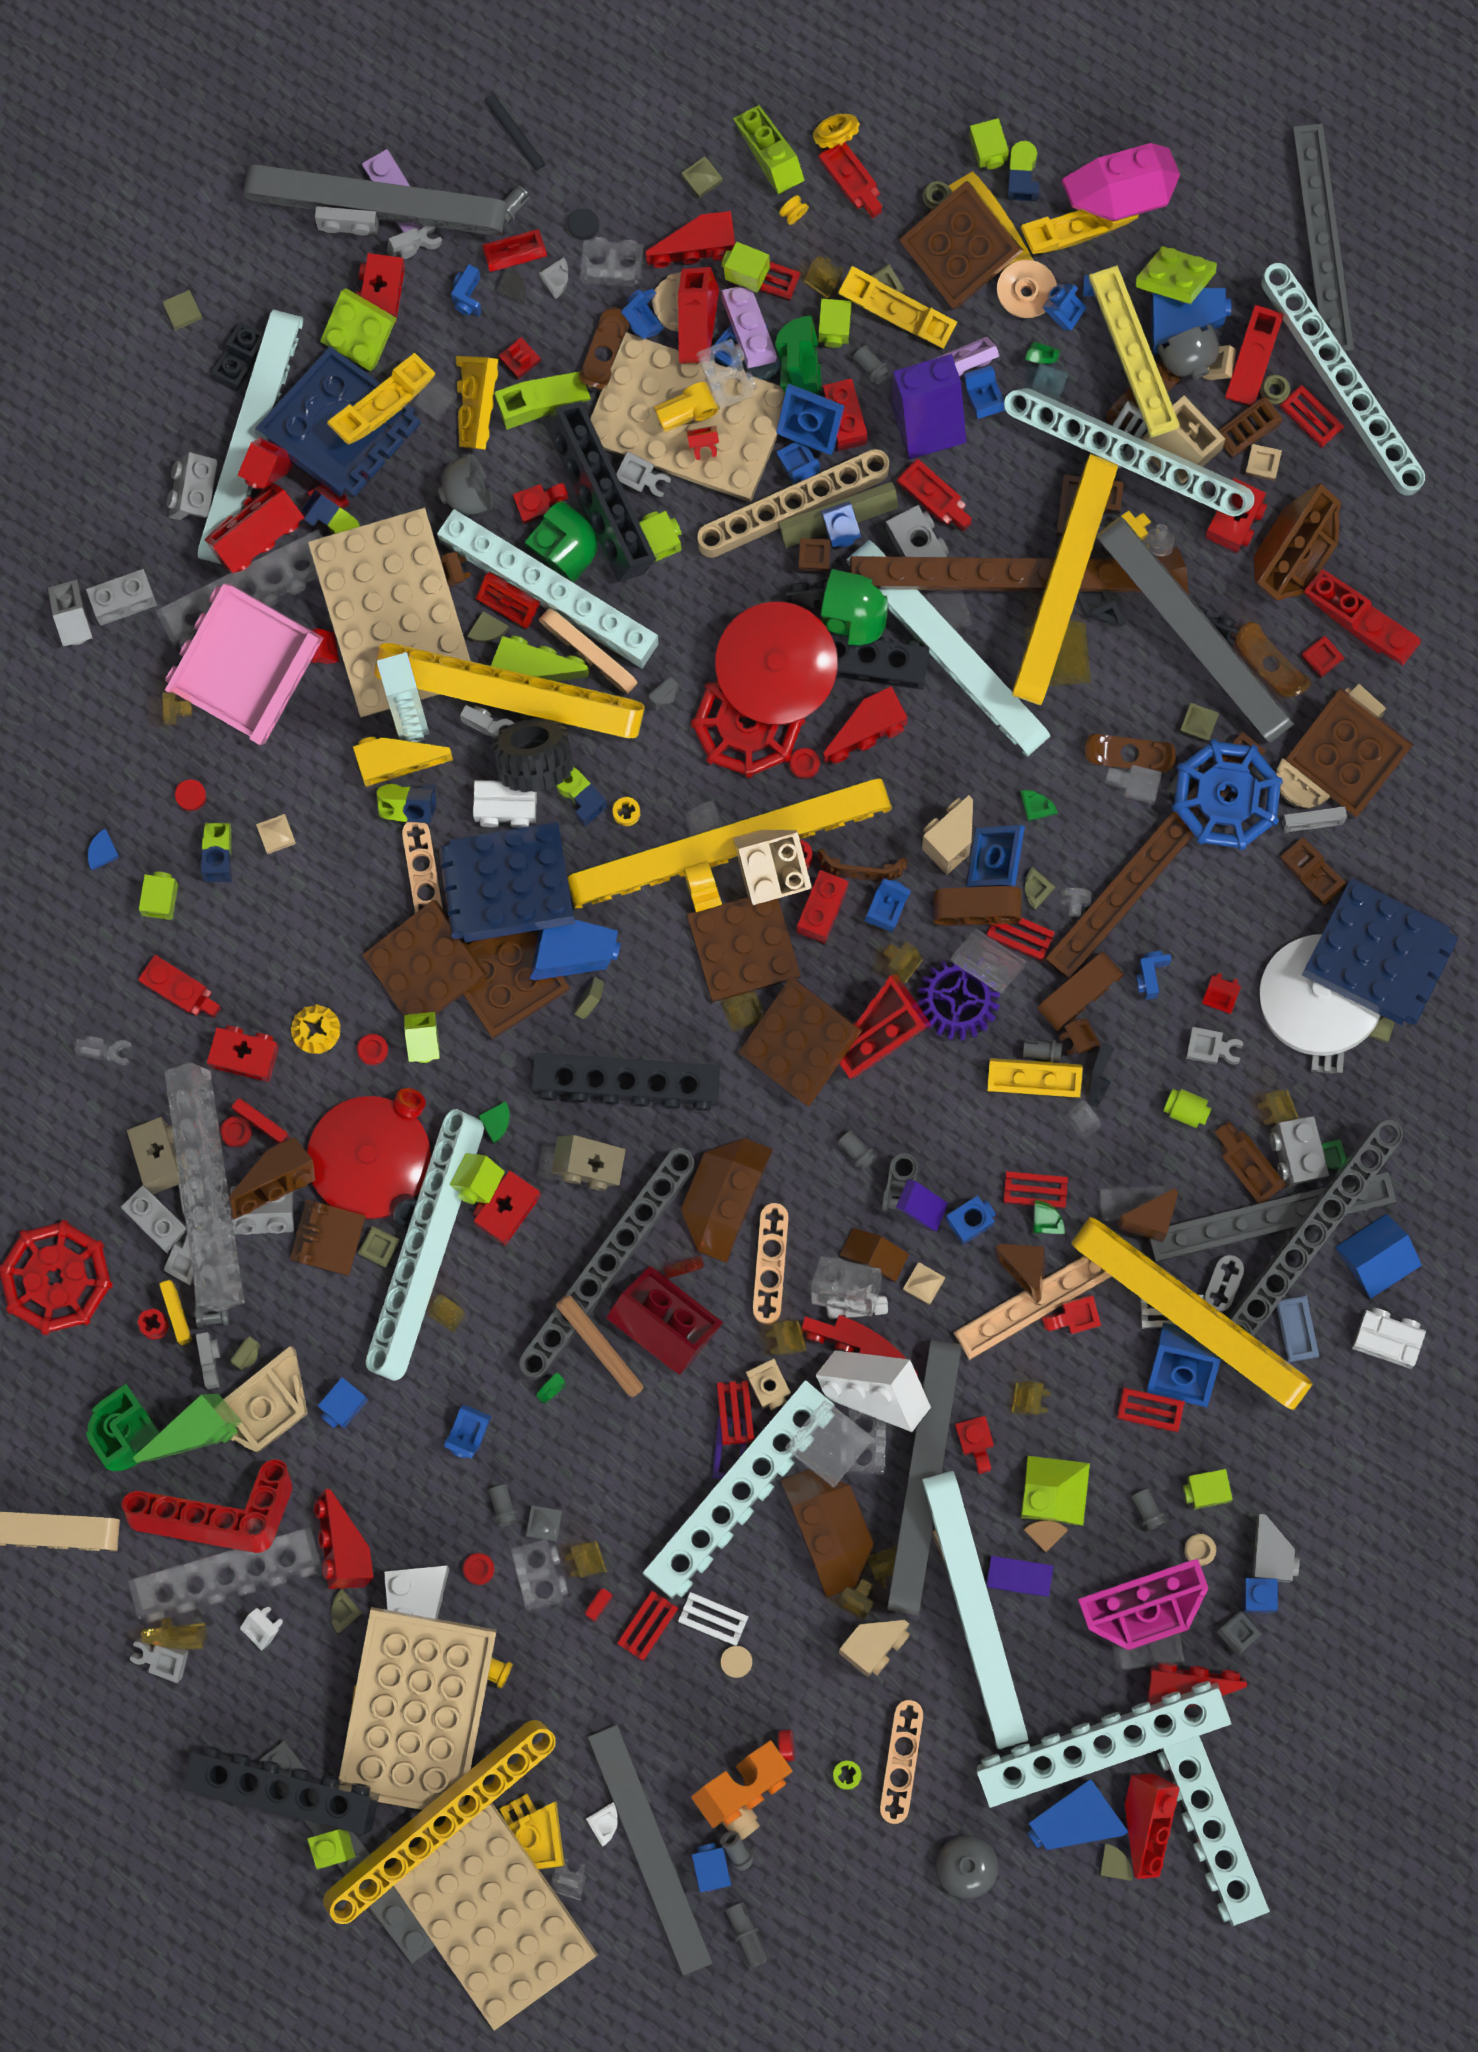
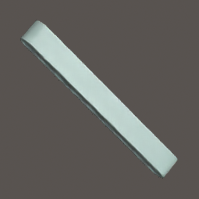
M1282 263L1270 265L1261 280L1264 292L1276 310L1284 314V322L1393 486L1403 495L1415 494L1425 481L1423 469L1291 270ZM1269 275H1281L1284 284L1280 286L1273 285L1269 280ZM1296 299L1300 303V309L1297 311L1290 310L1286 306V300ZM1306 323L1314 325L1317 329V334L1313 336L1306 335L1303 332L1302 325ZM1323 348L1331 350L1334 359L1330 361L1323 360L1319 355V350ZM1339 373L1346 374L1350 379V385H1339L1335 375ZM1356 398L1364 400L1367 409L1364 411L1356 410L1352 405V400ZM1372 423L1379 424L1383 428V435H1372L1369 431V425ZM1386 449H1396L1400 454V460H1389L1386 456ZM1406 473L1414 475L1417 484L1415 486H1407L1402 480V475Z
M274 309L270 314L198 548L199 559L221 564L204 539L229 515L234 517L245 508L242 502L247 498V495H251L253 487L247 485L245 479L237 475L250 443L259 438L255 434V428L280 401L282 393H279L281 385L285 384L290 369L288 365L289 358L294 356L299 339L296 338L297 332L303 326V317Z
M1022 388L1010 392L1005 398V410L1012 417L1230 516H1238L1249 511L1254 505V494L1246 486L1029 388ZM1019 395L1023 396L1026 400L1025 410H1021L1017 406L1016 400ZM1045 407H1048L1053 412L1051 423L1047 422L1043 417ZM1072 419L1076 420L1080 425L1078 435L1070 430ZM1098 432H1103L1107 437L1105 447L1100 446L1097 442ZM1125 444L1131 445L1134 449V457L1132 459H1128L1124 455L1123 449ZM1153 456L1161 461L1159 472L1151 467L1150 461ZM1180 468L1188 473L1189 478L1186 484L1181 483L1178 479L1177 474ZM1206 481H1211L1215 485L1216 492L1214 496H1209L1204 488ZM1234 493L1239 494L1243 499L1241 509L1236 508L1232 504Z
M870 540L851 555L886 557ZM851 556L846 559V562H847V564L849 565V567H850V561H849V560H850ZM879 589L884 596L888 597V609L918 642L924 644V647L929 648L930 655L996 725H1001L999 729L1013 744H1019L1024 750L1022 753L1028 757L1050 737L1049 732L1017 697L1012 696V691L918 590Z
M458 1109L451 1110L443 1120L366 1358L368 1370L392 1381L402 1378L407 1370L461 1203V1199L458 1197L459 1193L449 1184L465 1153L477 1154L483 1135L484 1126L482 1121Z
M954 1471L922 1479L988 1720L996 1739L997 1749H1002L1028 1741L1026 1728Z

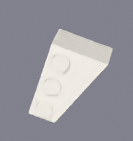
M835 1350L816 1374L827 1399L910 1432L915 1429L931 1408L909 1359Z
M448 1566L384 1572L387 1610L437 1619L450 1568Z

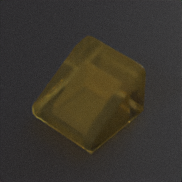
M755 991L731 997L721 1004L732 1033L760 1022L765 1015Z
M441 1294L436 1297L429 1317L453 1333L465 1318L466 1313L461 1307Z

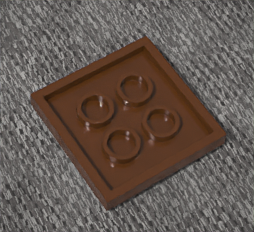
M965 181L899 239L953 309L961 306L1024 251L969 181Z
M1341 688L1292 750L1286 761L1329 794L1342 807L1345 806V809L1357 818L1414 744Z
M749 897L700 912L687 914L712 1003L787 982L790 977L801 978L778 898L752 905Z
M432 900L362 954L403 1015L435 1012V1015H437L488 976L464 939L452 938L449 918L437 900Z
M533 931L476 940L468 945L488 976L463 995L492 1039L570 991V987L563 976L541 980L529 979L537 944V937Z
M790 977L739 1053L804 1105L810 1106L862 1030L796 978Z

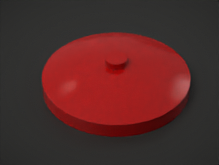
M767 602L745 610L727 626L717 647L715 667L720 688L735 709L757 722L780 725L793 723L809 716L825 702L836 680L838 657L830 632L813 613L803 607L787 602Z
M376 1096L349 1099L328 1111L315 1127L307 1151L313 1160L315 1181L312 1183L321 1198L329 1206L365 1215V1220L391 1216V1203L400 1195L411 1194L417 1198L431 1160L429 1139L417 1117L408 1118L399 1114L394 1108L393 1100Z

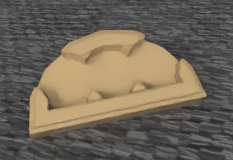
M681 272L668 275L655 288L657 294L652 300L654 314L661 324L671 331L677 332L678 290Z
M1282 758L1276 770V775L1282 777L1283 784L1280 787V796L1288 804L1296 808L1311 809L1321 806L1330 798L1329 794Z

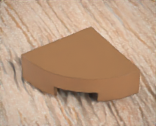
M1039 1521L1029 1525L1024 1531L1046 1553L1068 1529L1053 1521Z

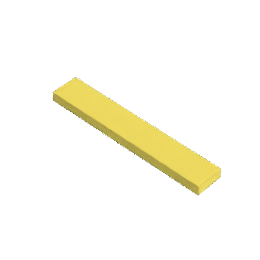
M1118 265L1090 274L1089 281L1150 438L1179 429L1180 424Z

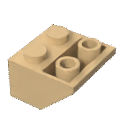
M1183 396L1173 405L1180 424L1179 429L1150 438L1147 431L1141 439L1203 467L1223 449L1225 438ZM1153 456L1151 461L1161 469V461ZM1180 468L1177 476L1179 481L1184 483L1189 478L1188 473Z
M969 795L963 801L960 798L956 799L946 809L948 814L939 821L935 818L923 830L925 834L923 835L922 850L946 875L966 859L970 853L973 799Z
M762 829L733 838L746 892L752 905L812 889L797 830Z
M905 1620L860 1624L839 1649V1654L867 1677L872 1672L878 1676L890 1660L886 1655L892 1647L898 1651L908 1639L910 1634L906 1630L909 1627V1623Z

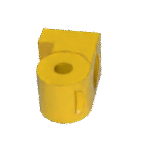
M708 861L685 867L684 875L695 911L700 912L722 905Z

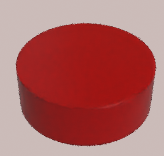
M800 748L791 755L789 762L790 770L797 778L810 779L819 771V756L812 749Z
M189 779L177 786L175 798L182 809L196 811L204 805L206 791L200 782Z
M368 1034L359 1041L357 1053L365 1064L379 1065L387 1058L388 1045L380 1035Z
M403 1088L397 1092L393 1105L399 1114L408 1118H416L422 1114L426 1106V1100L417 1090Z
M232 1116L223 1122L220 1134L228 1146L240 1148L250 1141L252 1128L243 1117Z
M482 1553L470 1555L463 1564L465 1578L474 1585L488 1583L495 1572L494 1563L491 1558Z
M791 1729L780 1730L778 1733L779 1752L786 1762L795 1761L793 1732Z

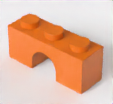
M771 1740L736 1765L744 1779V1786L734 1782L727 1771H725L691 1796L712 1828H715L722 1822L726 1826L730 1825L742 1816L739 1811L746 1806L750 1811L765 1800L762 1794L766 1791L773 1795L786 1785L784 1778L792 1773L793 1770Z

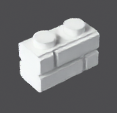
M475 780L473 817L475 822H480V826L498 827L499 822L511 823V827L523 828L529 827V823H536L537 792L513 791L509 787L503 786L502 781Z
M1373 1308L1372 1312L1366 1310L1362 1316L1352 1349L1412 1369L1416 1364L1426 1333L1425 1330L1419 1329L1420 1323L1407 1318H1403L1402 1322L1390 1319L1391 1314L1378 1308Z

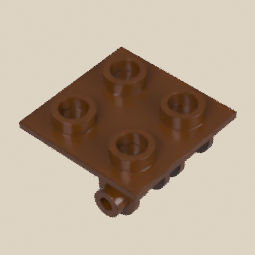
M306 1200L290 1260L349 1276L366 1216Z

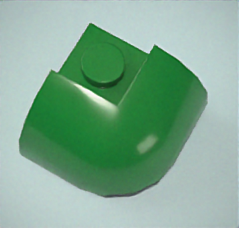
M811 316L797 318L784 325L777 335L775 345L781 361L780 386L784 392H786L788 384L821 396V364H818L816 349L818 338Z
M561 500L544 514V520L525 541V546L545 560L549 567L574 583L595 557L598 538L588 520Z
M832 569L822 605V623L829 632L849 636L848 644L850 645L869 644L879 639L886 627L888 597L884 596L878 588L871 584L872 579Z
M125 1384L100 1401L91 1410L93 1414L88 1423L86 1435L90 1445L108 1470L123 1471L140 1463H136L133 1457L160 1432L128 1385Z

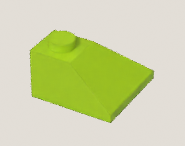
M1027 1456L1021 1518L1083 1526L1090 1463Z

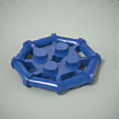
M1211 739L1209 744L1185 762L1177 765L1178 776L1172 810L1177 812L1198 839L1197 843L1201 845L1207 843L1235 847L1241 851L1246 849L1249 843L1270 827L1278 824L1277 812L1280 787L1283 784L1282 777L1276 775L1259 753L1256 745L1246 746L1218 742L1216 739ZM1221 754L1245 758L1242 764L1223 762ZM1210 757L1214 758L1215 765L1204 774L1195 770ZM1250 762L1253 763L1266 781L1258 782L1256 778L1252 777L1250 770L1247 768ZM1191 777L1198 781L1195 799L1187 800L1189 778ZM1226 786L1231 787L1232 793H1236V798H1231L1229 802L1224 801V797L1220 796V791H1224ZM1268 788L1266 810L1258 807L1260 790ZM1198 806L1202 815L1209 820L1205 828L1191 812L1190 807ZM1254 814L1261 819L1243 832L1241 823L1249 816ZM1214 824L1233 826L1235 835L1210 831Z

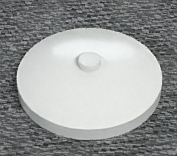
M1322 934L1294 940L1274 955L1261 979L1260 1004L1268 1027L1280 1041L1299 1052L1325 1056L1342 1053L1360 1044L1373 1031L1381 1015L1302 976Z

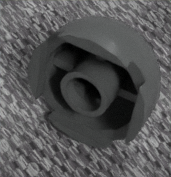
M1207 324L1206 331H1201L1200 326L1189 329L1168 339L1170 346L1163 349L1162 344L1157 348L1163 364L1171 373L1181 377L1191 375L1192 379L1195 380L1209 373L1208 367L1215 363L1219 355L1220 345L1213 325Z
M464 455L450 462L443 471L441 477L442 486L438 488L441 501L444 504H449L452 510L455 509L464 516L479 515L493 509L491 488L485 489L483 479H486L487 476L475 455Z
M961 1835L949 1840L940 1850L936 1860V1875L941 1886L950 1895L961 1899H975L986 1894L994 1886L999 1874V1860L993 1847L984 1839L973 1835Z

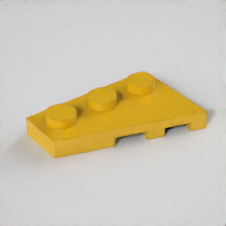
M456 356V366L461 367L462 380L457 381V393H462L463 405L458 411L459 447L486 449V442L489 439L490 414L494 406V386L498 377V359Z
M557 1801L508 1825L538 1869L565 1865Z

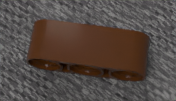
M1014 886L937 889L934 891L933 922L942 926L1018 923L1021 921L1022 890Z
M1103 951L1046 998L1037 1009L1054 1029L1059 1032L1068 1020L1072 1021L1082 1013L1088 1003L1092 1000L1095 1002L1109 990L1108 987L1114 981H1120L1124 973Z

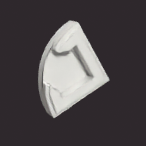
M614 1802L586 1819L602 1847L612 1839L617 1829L618 1813Z

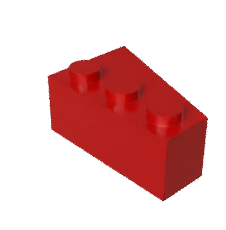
M275 483L263 489L253 500L251 497H247L242 502L245 508L234 517L229 515L204 539L224 568L233 574L248 568L255 556L272 549L279 537L283 534H290L299 526L298 522L304 518L286 491Z
M897 974L889 976L885 985L876 997L872 999L859 1020L855 1022V1025L862 1031L839 1064L850 1079L856 1078L931 1026V1023Z

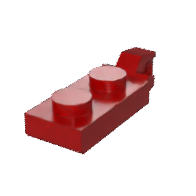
M843 142L842 145L839 144L833 148H828L818 155V160L852 205L854 204L857 209L863 206L872 219L882 213L881 208L883 206L876 198L880 195L877 183L846 142Z
M916 459L897 479V484L940 522L942 521L948 525L952 521L963 532L972 524V518L963 511L966 505L961 500V496L919 459Z
M154 955L138 979L140 983L189 1014L193 1013L197 1016L200 1010L215 1018L221 1010L220 1005L209 999L212 992L206 986Z

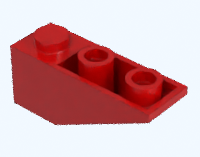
M731 211L701 214L646 251L647 265L653 264L656 268H664L671 265V262L683 261L684 264H695L700 262L701 258L709 257L716 261H722L728 250L732 251L735 246Z
M711 267L681 270L678 290L680 364L709 362L719 287Z
M1255 305L1225 399L1247 406H1252L1256 402L1281 326L1283 313Z
M259 437L250 443L237 476L245 479V483L253 488L265 489L289 473L293 466L287 450Z
M892 686L865 698L824 751L823 761L825 764L830 761L833 764L840 763L850 756L849 752L860 748L861 751L868 750L877 744L876 739L885 735L888 738H892L904 731L903 727L907 725L908 718Z
M325 1489L314 1504L315 1517L319 1519L321 1528L318 1534V1544L323 1549L325 1559L322 1563L323 1577L327 1579L328 1589L365 1588L374 1578L370 1547L331 1489Z
M1158 1662V1666H1150L1146 1702H1149L1151 1706L1162 1702L1161 1698L1167 1694L1179 1691L1180 1695L1191 1692L1194 1685L1205 1681H1210V1684L1218 1683L1220 1692L1224 1696L1246 1688L1247 1681L1245 1677H1240V1672L1222 1670L1221 1674L1208 1673L1209 1668L1190 1666V1670L1177 1669V1664ZM1189 1704L1185 1710L1195 1707L1197 1704Z
M1154 1773L1131 1775L1125 1801L1133 1872L1136 1879L1160 1877L1180 1789L1179 1786Z

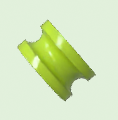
M852 1761L840 1762L833 1771L834 1782L842 1789L849 1790L855 1788L861 1780L859 1766ZM844 1766H849L848 1770L852 1767L856 1771V1774L852 1777L854 1782L851 1784H846V1780L842 1783L838 1778L842 1774L841 1768Z

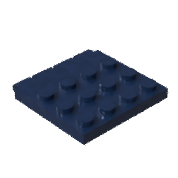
M330 346L255 428V434L287 450L289 458L293 463L339 497L346 494L354 499L367 484L363 477L371 480L386 463L384 458L389 459L404 443L402 437L407 439L421 422L414 416L415 409L407 404L380 427L348 445L327 424L328 421L349 404L353 407L381 383Z
M558 822L449 840L450 845L439 848L452 938H464L465 942L575 924Z
M1351 878L1302 976L1401 1026L1404 1021L1411 1025H1416L1425 1008L1424 1004L1428 1002L1436 986V981L1439 980L1447 964V958L1450 957L1458 938L1449 933L1451 927Z

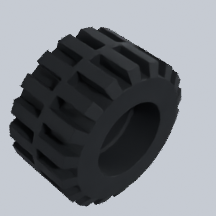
M539 718L522 720L509 725L506 729H502L493 740L492 748L498 778L502 781V785L509 787L510 790H520L521 792L547 790L553 788L554 785L562 783L563 779L568 778L571 775L570 772L573 771L574 762L567 729L557 721L551 722V720Z

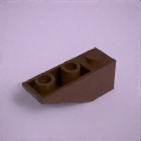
M295 1137L268 1149L229 1195L231 1217L233 1220L315 1181L313 1160Z

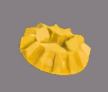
M836 114L826 118L816 127L813 132V138L820 148L827 146L833 148L836 145H842L845 141H851L852 136L859 132L858 127L860 124L856 116L852 114Z
M318 1004L304 1007L294 1016L291 1026L292 1037L296 1045L303 1051L311 1054L324 1053L330 1050L337 1043L341 1031L340 1022L335 1013L329 1008ZM321 1020L320 1027L327 1035L315 1033L310 1037V1029L305 1024V1021L309 1024H316Z

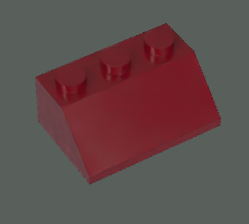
M649 1266L620 1295L606 1317L618 1329L625 1332L639 1343L641 1347L648 1350L678 1375H681L695 1360L724 1323L652 1266Z

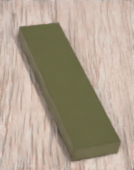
M893 483L883 484L778 522L785 548L800 544V538L814 539L827 534L820 511L847 501L851 503L857 523L898 509L896 489Z

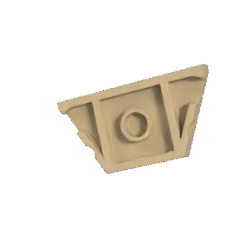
M293 1346L288 1347L224 1399L242 1421L236 1427L238 1433L231 1439L232 1441H236L255 1452H261L308 1414L297 1354Z

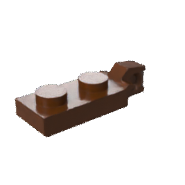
M1228 1122L1214 1132L1224 1144L1221 1147L1224 1153L1222 1157L1258 1204L1266 1202L1286 1186L1285 1182L1251 1138L1243 1131L1239 1133L1231 1122Z

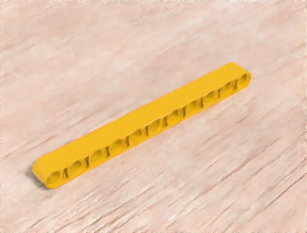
M870 780L574 873L567 877L570 897L574 908L581 909L583 904L592 902V905L612 899L611 896L618 893L625 895L641 890L640 887L647 884L654 886L670 881L669 877L680 875V877L685 876L684 868L708 861L711 868L727 863L728 859L737 856L733 838L762 829L797 830L799 839L816 835L815 832L822 829L829 831L845 826L844 822L851 820L857 822L873 817V813L879 811L886 813L892 809L883 780Z

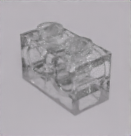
M600 237L584 240L580 272L581 283L641 288L644 245H640L633 240H623L621 243L609 242L607 239ZM595 256L605 258L604 263L600 265L592 264L590 260ZM624 259H632L635 261V264L631 267H623L620 265V262Z
M729 339L696 354L719 411L754 396L752 390L757 389L751 372L745 373L741 362L745 361V356L739 343L734 345L733 340ZM723 351L729 354L731 363L728 367L721 368L715 364L714 356L717 352ZM729 380L740 382L742 386L741 394L738 396L729 395L725 389L726 382Z
M821 1256L811 1285L812 1304L872 1317L882 1288V1270L866 1264L860 1265L846 1262L840 1258Z
M849 1408L848 1416H842L841 1435H848L847 1447H841L840 1466H847L846 1474L884 1475L886 1422ZM862 1418L871 1421L873 1429L868 1434H860L855 1429L856 1421ZM862 1449L867 1450L872 1456L871 1462L864 1466L857 1464L854 1460V1454Z
M548 1539L512 1548L511 1552L527 1612L564 1603L563 1595L568 1594L564 1576H557L555 1565L560 1564L556 1545L550 1546ZM533 1552H542L545 1555L546 1561L542 1567L532 1568L529 1566L528 1558ZM542 1582H548L554 1588L553 1594L547 1599H541L536 1595V1588Z

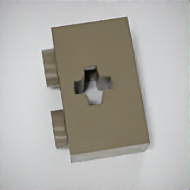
M162 1117L127 1130L142 1183L152 1194L187 1181L184 1170L188 1169L182 1152L177 1150L176 1143L179 1142V1136L174 1125L169 1126Z
M576 1135L558 1136L551 1173L563 1176L562 1181L580 1184L583 1181L589 1183L588 1188L606 1191L607 1186L620 1185L626 1149Z

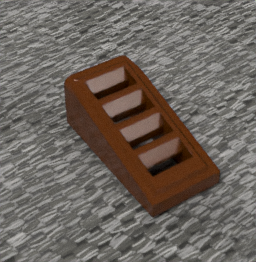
M1265 396L1218 432L1225 438L1224 449L1231 458H1234L1252 446V444L1280 427L1283 419ZM1261 410L1270 420L1268 423L1259 414ZM1252 417L1260 429L1258 431L1249 422V418ZM1240 424L1250 435L1247 439L1238 428ZM1230 431L1240 442L1237 447L1227 435Z

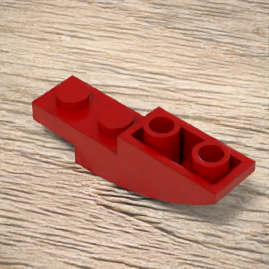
M1324 569L1319 572L1304 591V594L1325 614L1378 654L1380 652L1384 653L1402 666L1421 644V638L1374 608L1369 599Z
M839 1315L836 1325L832 1326L805 1316L801 1332L807 1334L805 1339L823 1344L824 1340L836 1344L835 1349L853 1353L856 1350L860 1354L906 1359L885 1338L854 1320Z

